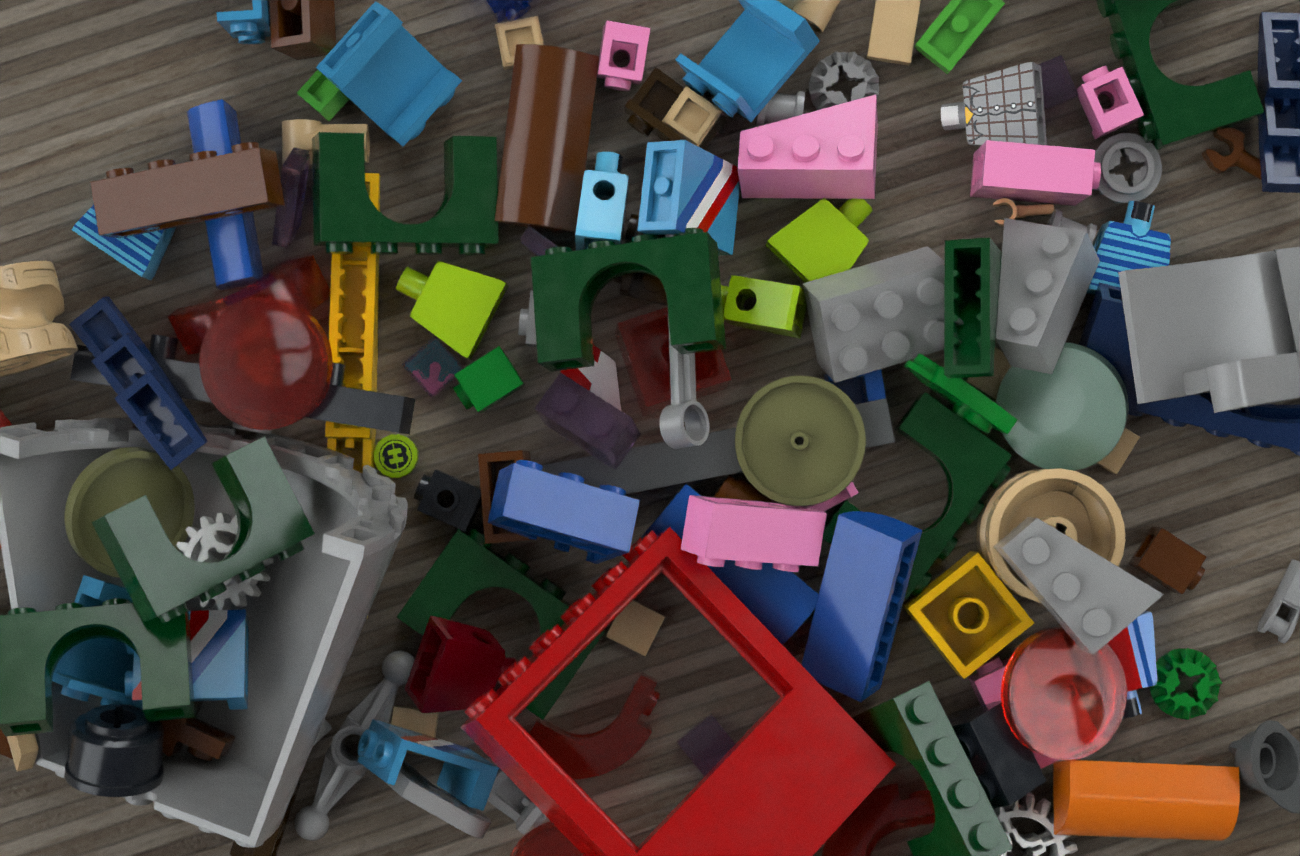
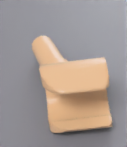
M1007 198L998 199L993 203V207L1009 206L1013 211L1009 219L1014 220L1016 218H1026V216L1050 215L1054 212L1053 203L1026 206L1015 205L1012 200ZM994 220L997 225L1004 227V220Z

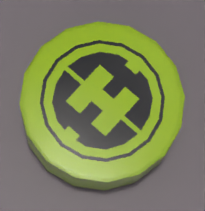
M391 434L382 438L374 450V462L377 469L383 475L391 478H402L409 475L416 468L419 460V451L415 443L410 438L401 434Z

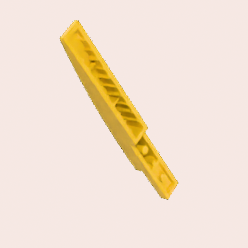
M365 173V185L368 196L380 212V174ZM353 246L352 254H332L328 362L346 365L342 387L377 392L379 255L371 254V247ZM326 421L325 437L327 438L328 449L354 458L353 469L360 473H363L364 465L375 468L376 429Z

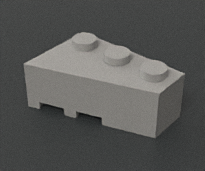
M1004 218L996 340L1010 366L1047 374L1053 373L1100 262L1086 231Z
M1027 517L993 546L1080 649L1091 655L1098 652L1164 595L1038 518Z

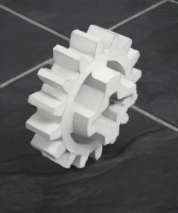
M222 512L217 513L216 522L211 517H201L200 524L202 529L190 526L185 529L191 538L188 543L177 542L176 546L184 551L186 557L199 562L213 563L219 562L224 558L223 554L229 553L233 544H231L229 537L225 536L223 532H231L237 535V516L235 515L231 520L229 514ZM270 557L264 560V565L274 563V558ZM261 572L241 582L239 576L236 575L224 581L227 588L225 592L203 603L200 600V606L212 608L216 603L218 610H230L232 601L236 607L247 606L245 595L259 597L261 592L256 586L257 582L270 581L271 577L267 573Z

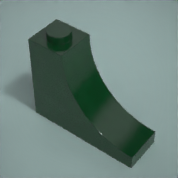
M990 237L945 240L944 375L947 378L994 376L1002 252Z

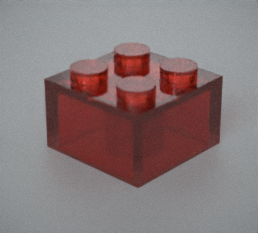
M668 307L619 322L615 330V337L643 416L661 411L664 407L671 404ZM722 350L695 353L696 399L725 390L732 379Z

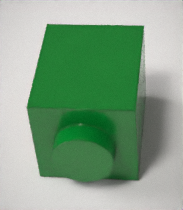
M498 346L454 374L460 384L453 387L467 410L474 406L477 412L483 413L524 387L525 384L504 350Z

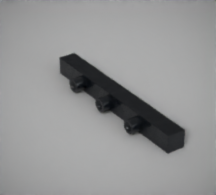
M151 335L149 351L181 398L410 435L415 399L342 387L346 368L345 364L319 360L316 382L259 374L261 351L245 348H234L231 369L177 361L175 357L178 338ZM77 345L78 350L74 353L70 380L111 386L93 364L92 360L95 357L86 346Z

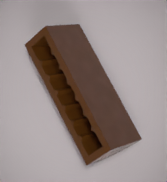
M537 44L516 45L495 213L496 222L551 233L576 232L583 176L586 169L599 56L556 46Z

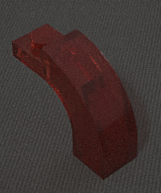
M312 255L281 262L248 287L218 300L178 308L168 316V319L187 355L205 352L207 357L210 358L248 346L291 325L324 302L330 296V288Z
M641 671L618 716L608 726L599 731L587 734L571 733L538 717L529 734L573 780L592 778L610 772L631 759L652 733V726L639 720L641 713L649 717L661 693L654 690L657 679Z
M898 783L874 789L825 842L822 856H871L876 845L888 834L903 828L935 824V810L929 790L913 792L909 794V799L901 800Z

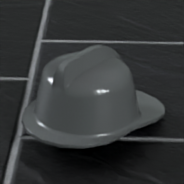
M1266 720L1255 731L1248 733L1240 740L1231 742L1228 749L1235 757V767H1239V779L1245 786L1267 794L1281 808L1290 813H1300V742L1278 721Z

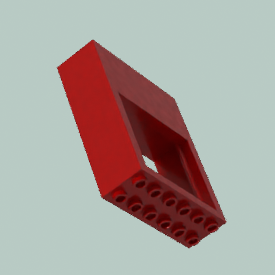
M671 527L658 535L651 530L643 538L640 537L630 546L629 553L622 555L627 562L624 564L620 561L613 568L610 567L591 585L596 591L594 595L589 592L582 599H577L560 616L565 622L561 627L556 624L550 630L547 629L529 646L533 653L529 659L524 656L518 662L515 661L496 679L502 685L496 692L492 688L486 694L482 693L464 711L469 719L460 727L584 856H813L896 766V763L707 565L697 563V555L681 550L682 539ZM662 572L771 686L780 698L637 847L515 718Z

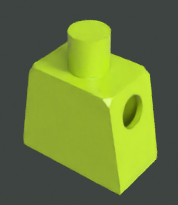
M823 198L774 234L765 246L804 283L850 270L869 242V239L857 227L873 212V209L864 199H847L837 209L827 199Z
M437 261L429 277L407 266L397 283L396 290L417 300L410 314L412 319L459 354L472 360L509 286L502 280Z
M731 275L729 286L721 285L723 318L730 325L801 338L807 308L804 290L801 286ZM750 297H755V306L749 311L744 310L745 301Z

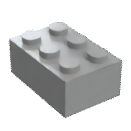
M927 246L803 283L817 362L834 383L915 359L918 353L928 355L944 350L945 261Z

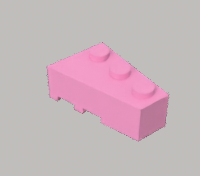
M876 94L740 131L738 176L742 198L875 199L878 135Z

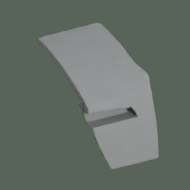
M1300 247L1118 272L1137 404L1210 392L1214 413L1300 398Z

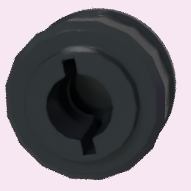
M124 704L101 705L78 716L70 725L68 760L65 764L64 773L65 780L79 791L103 797L135 796L155 789L163 781L164 773L162 764L164 729L161 722H148L142 709Z

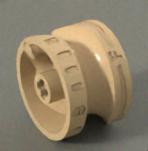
M30 261L0 266V377L56 362L74 354L78 350L71 331L64 324L53 322L55 317L64 313L65 307L54 264L50 261Z
M1059 468L1032 469L1017 473L1004 480L990 493L984 502L983 509L979 513L976 527V541L979 554L1009 592L1041 603L1039 599L993 547L1027 517L1042 520L1118 567L1124 554L1126 541L1125 525L1118 505L1101 484L1077 471Z

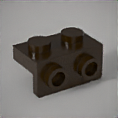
M655 67L633 99H629L625 104V113L630 116L627 123L646 137L652 132L664 141L687 140L662 122L684 87ZM721 114L700 145V148L704 150L708 148L726 123L727 118Z

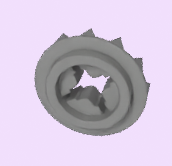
M834 52L820 60L811 74L809 94L817 110L847 102V98H844L841 91H826L838 83L839 69L842 70V74H845L848 81H862V83H858L857 86L851 89L850 101L875 94L878 98L879 76L876 74L871 62L855 52Z
M1133 133L1117 134L1102 142L1095 152L1094 162L1101 164L1099 194L1105 195L1114 203L1141 201L1148 197L1158 186L1162 175L1161 158L1151 142L1145 143L1144 137ZM1121 156L1125 157L1128 164H1143V167L1130 174L1131 181L1129 184L1128 181H1125L1123 175L1109 174V171L1120 164Z

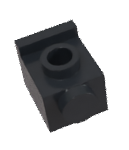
M438 469L434 470L432 477L426 474L423 475L414 494V499L421 501L417 509L418 511L464 532L469 531L482 502L481 488ZM444 490H449L454 495V503L448 508L441 506L438 501L439 494Z

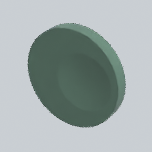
M1066 342L1052 374L1011 366L999 386L996 399L997 405L1018 419L1008 435L1002 432L1008 444L1022 458L1044 469L1061 468L1076 471L1101 461L1119 442L1129 413L1127 390L1115 367L1096 351L1079 344Z

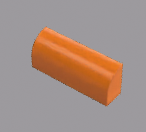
M1065 760L1053 763L1054 835L1223 841L1231 835L1237 822L1240 806L1239 767Z

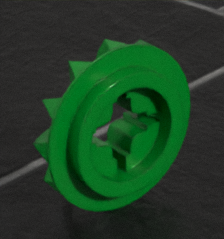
M1189 648L1174 649L1165 653L1157 660V684L1149 687L1156 705L1163 712L1175 718L1189 720L1200 715H1206L1207 710L1218 701L1219 688L1222 684L1217 671V665L1204 653ZM1176 668L1188 677L1201 674V676L1196 678L1197 681L1192 684L1195 691L1193 693L1196 697L1195 699L1184 691L1170 694L1180 684Z

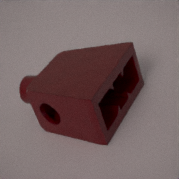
M430 616L408 677L405 691L421 713L465 710L482 693L486 694L490 689H494L496 683H499L496 679L516 659L505 656V650L489 631L437 616Z

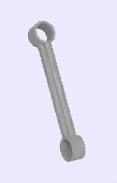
M667 234L665 238L676 236V234ZM669 330L671 404L664 407L660 415L661 435L666 444L673 449L702 445L708 438L710 425L706 410L696 399L695 353L682 355L674 349L670 343Z

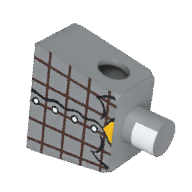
M1034 62L1019 64L963 82L964 102L942 104L941 106L943 129L946 131L966 128L969 145L980 147L986 140L1047 145L1041 66Z

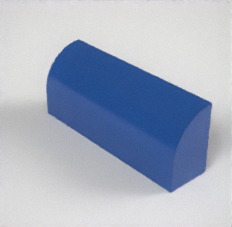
M223 99L204 103L187 111L193 153L216 151L217 156L232 153L231 146L241 143L236 110ZM253 212L205 221L216 288L227 290L265 283Z
M685 484L641 537L643 538L651 530L658 535L671 527L682 539L689 495H701L688 484ZM725 560L724 567L708 566L782 645L799 629L816 608L819 594L793 572L772 568L773 563H763L761 570L736 566L734 560Z
M852 511L838 515L801 664L818 683L859 702H862L881 688L922 534L921 529L895 518L872 512Z

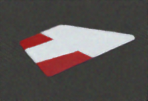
M593 344L594 366L561 370L560 374L615 418L621 419L622 412L616 362Z

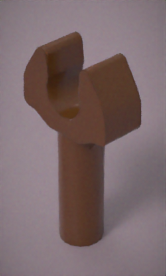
M1234 128L1218 129L1213 132L1215 138L1229 146V154L1222 156L1211 149L1203 151L1202 156L1210 169L1221 174L1228 168L1238 167L1262 180L1260 159L1246 152L1244 147L1245 134Z

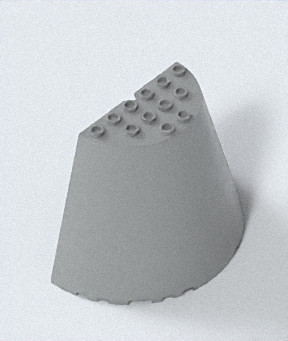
M130 418L55 420L54 431L50 432L36 429V423L34 422L0 428V544L11 609L28 607L40 612L55 610V607L60 604L74 603L83 575L125 587L121 578L112 577L97 571L77 555L66 534L64 515L66 501L75 480L95 459L110 451L125 447H142L155 451L140 430L132 428L133 422ZM197 423L208 442L178 465L187 476L194 494L195 513L192 527L202 529L200 518L203 516L211 517L216 522L217 513L221 512L229 514L231 520L236 515L235 509L211 463L265 436L315 534L301 541L304 550L283 561H280L277 555L271 557L274 558V563L265 565L266 570L263 571L271 577L270 581H258L256 584L261 592L259 597L246 594L247 606L236 607L231 601L230 610L246 609L249 620L248 709L230 710L227 700L203 701L196 716L197 719L235 736L229 753L220 759L213 757L212 761H206L190 754L187 751L188 745L184 744L181 751L171 757L163 753V781L158 787L144 794L123 798H125L126 802L133 805H147L154 802V810L160 811L166 818L181 819L198 826L199 830L203 832L217 833L235 840L242 847L255 848L261 846L271 837L282 822L405 528L408 502L404 497H396V483L390 478L378 475V470L369 465L363 466V473L354 470V458L337 451L275 434L257 433L256 439L247 440L242 439V435L236 434V428ZM223 532L225 536L229 537L231 544H234L236 535L231 532ZM189 535L185 541L186 543H188L191 539ZM200 597L186 601L188 611L218 610L216 603L212 608L200 606ZM52 681L53 732L35 734L39 747L36 764L55 771L57 776L65 778L70 725L78 716L90 711L92 708L101 706L102 697L90 694L87 702L61 694L63 686Z

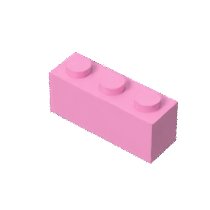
M689 495L681 550L697 555V563L707 566L724 567L725 560H734L736 566L747 569L761 570L763 563H773L772 568L799 572L800 565L818 566L827 513L806 506Z

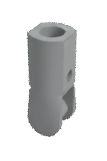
M1293 559L1275 595L1262 615L1257 629L1261 633L1269 631L1277 635L1278 641L1283 644L1293 634L1300 616V562ZM1281 604L1290 608L1286 619L1276 615Z

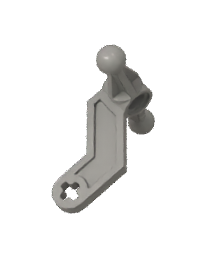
M402 650L393 651L385 657L382 664L383 680L347 715L339 731L333 737L332 743L325 754L312 806L302 808L296 814L294 820L296 832L303 839L314 841L322 838L327 833L329 828L327 813L368 770L358 762L359 756L356 757L347 752L345 748L346 737L351 734L362 736L365 730H369L372 719L390 723L397 690L400 685L407 683L415 660L408 652ZM405 760L402 763L395 785L388 784L404 799L473 837L483 838L492 823L480 811L466 806L454 796L434 786Z

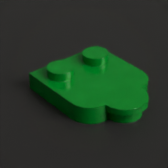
M920 353L917 354L913 362L908 360L904 365L919 381L953 405L951 409L953 413L971 426L974 425L987 434L993 428L1008 435L1018 420L962 378H947L944 375V367L939 366Z

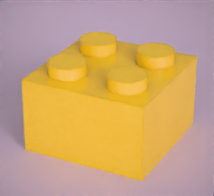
M974 551L968 552L928 584L918 596H913L902 605L954 672L963 679L967 678L1034 624L1033 620L982 556Z

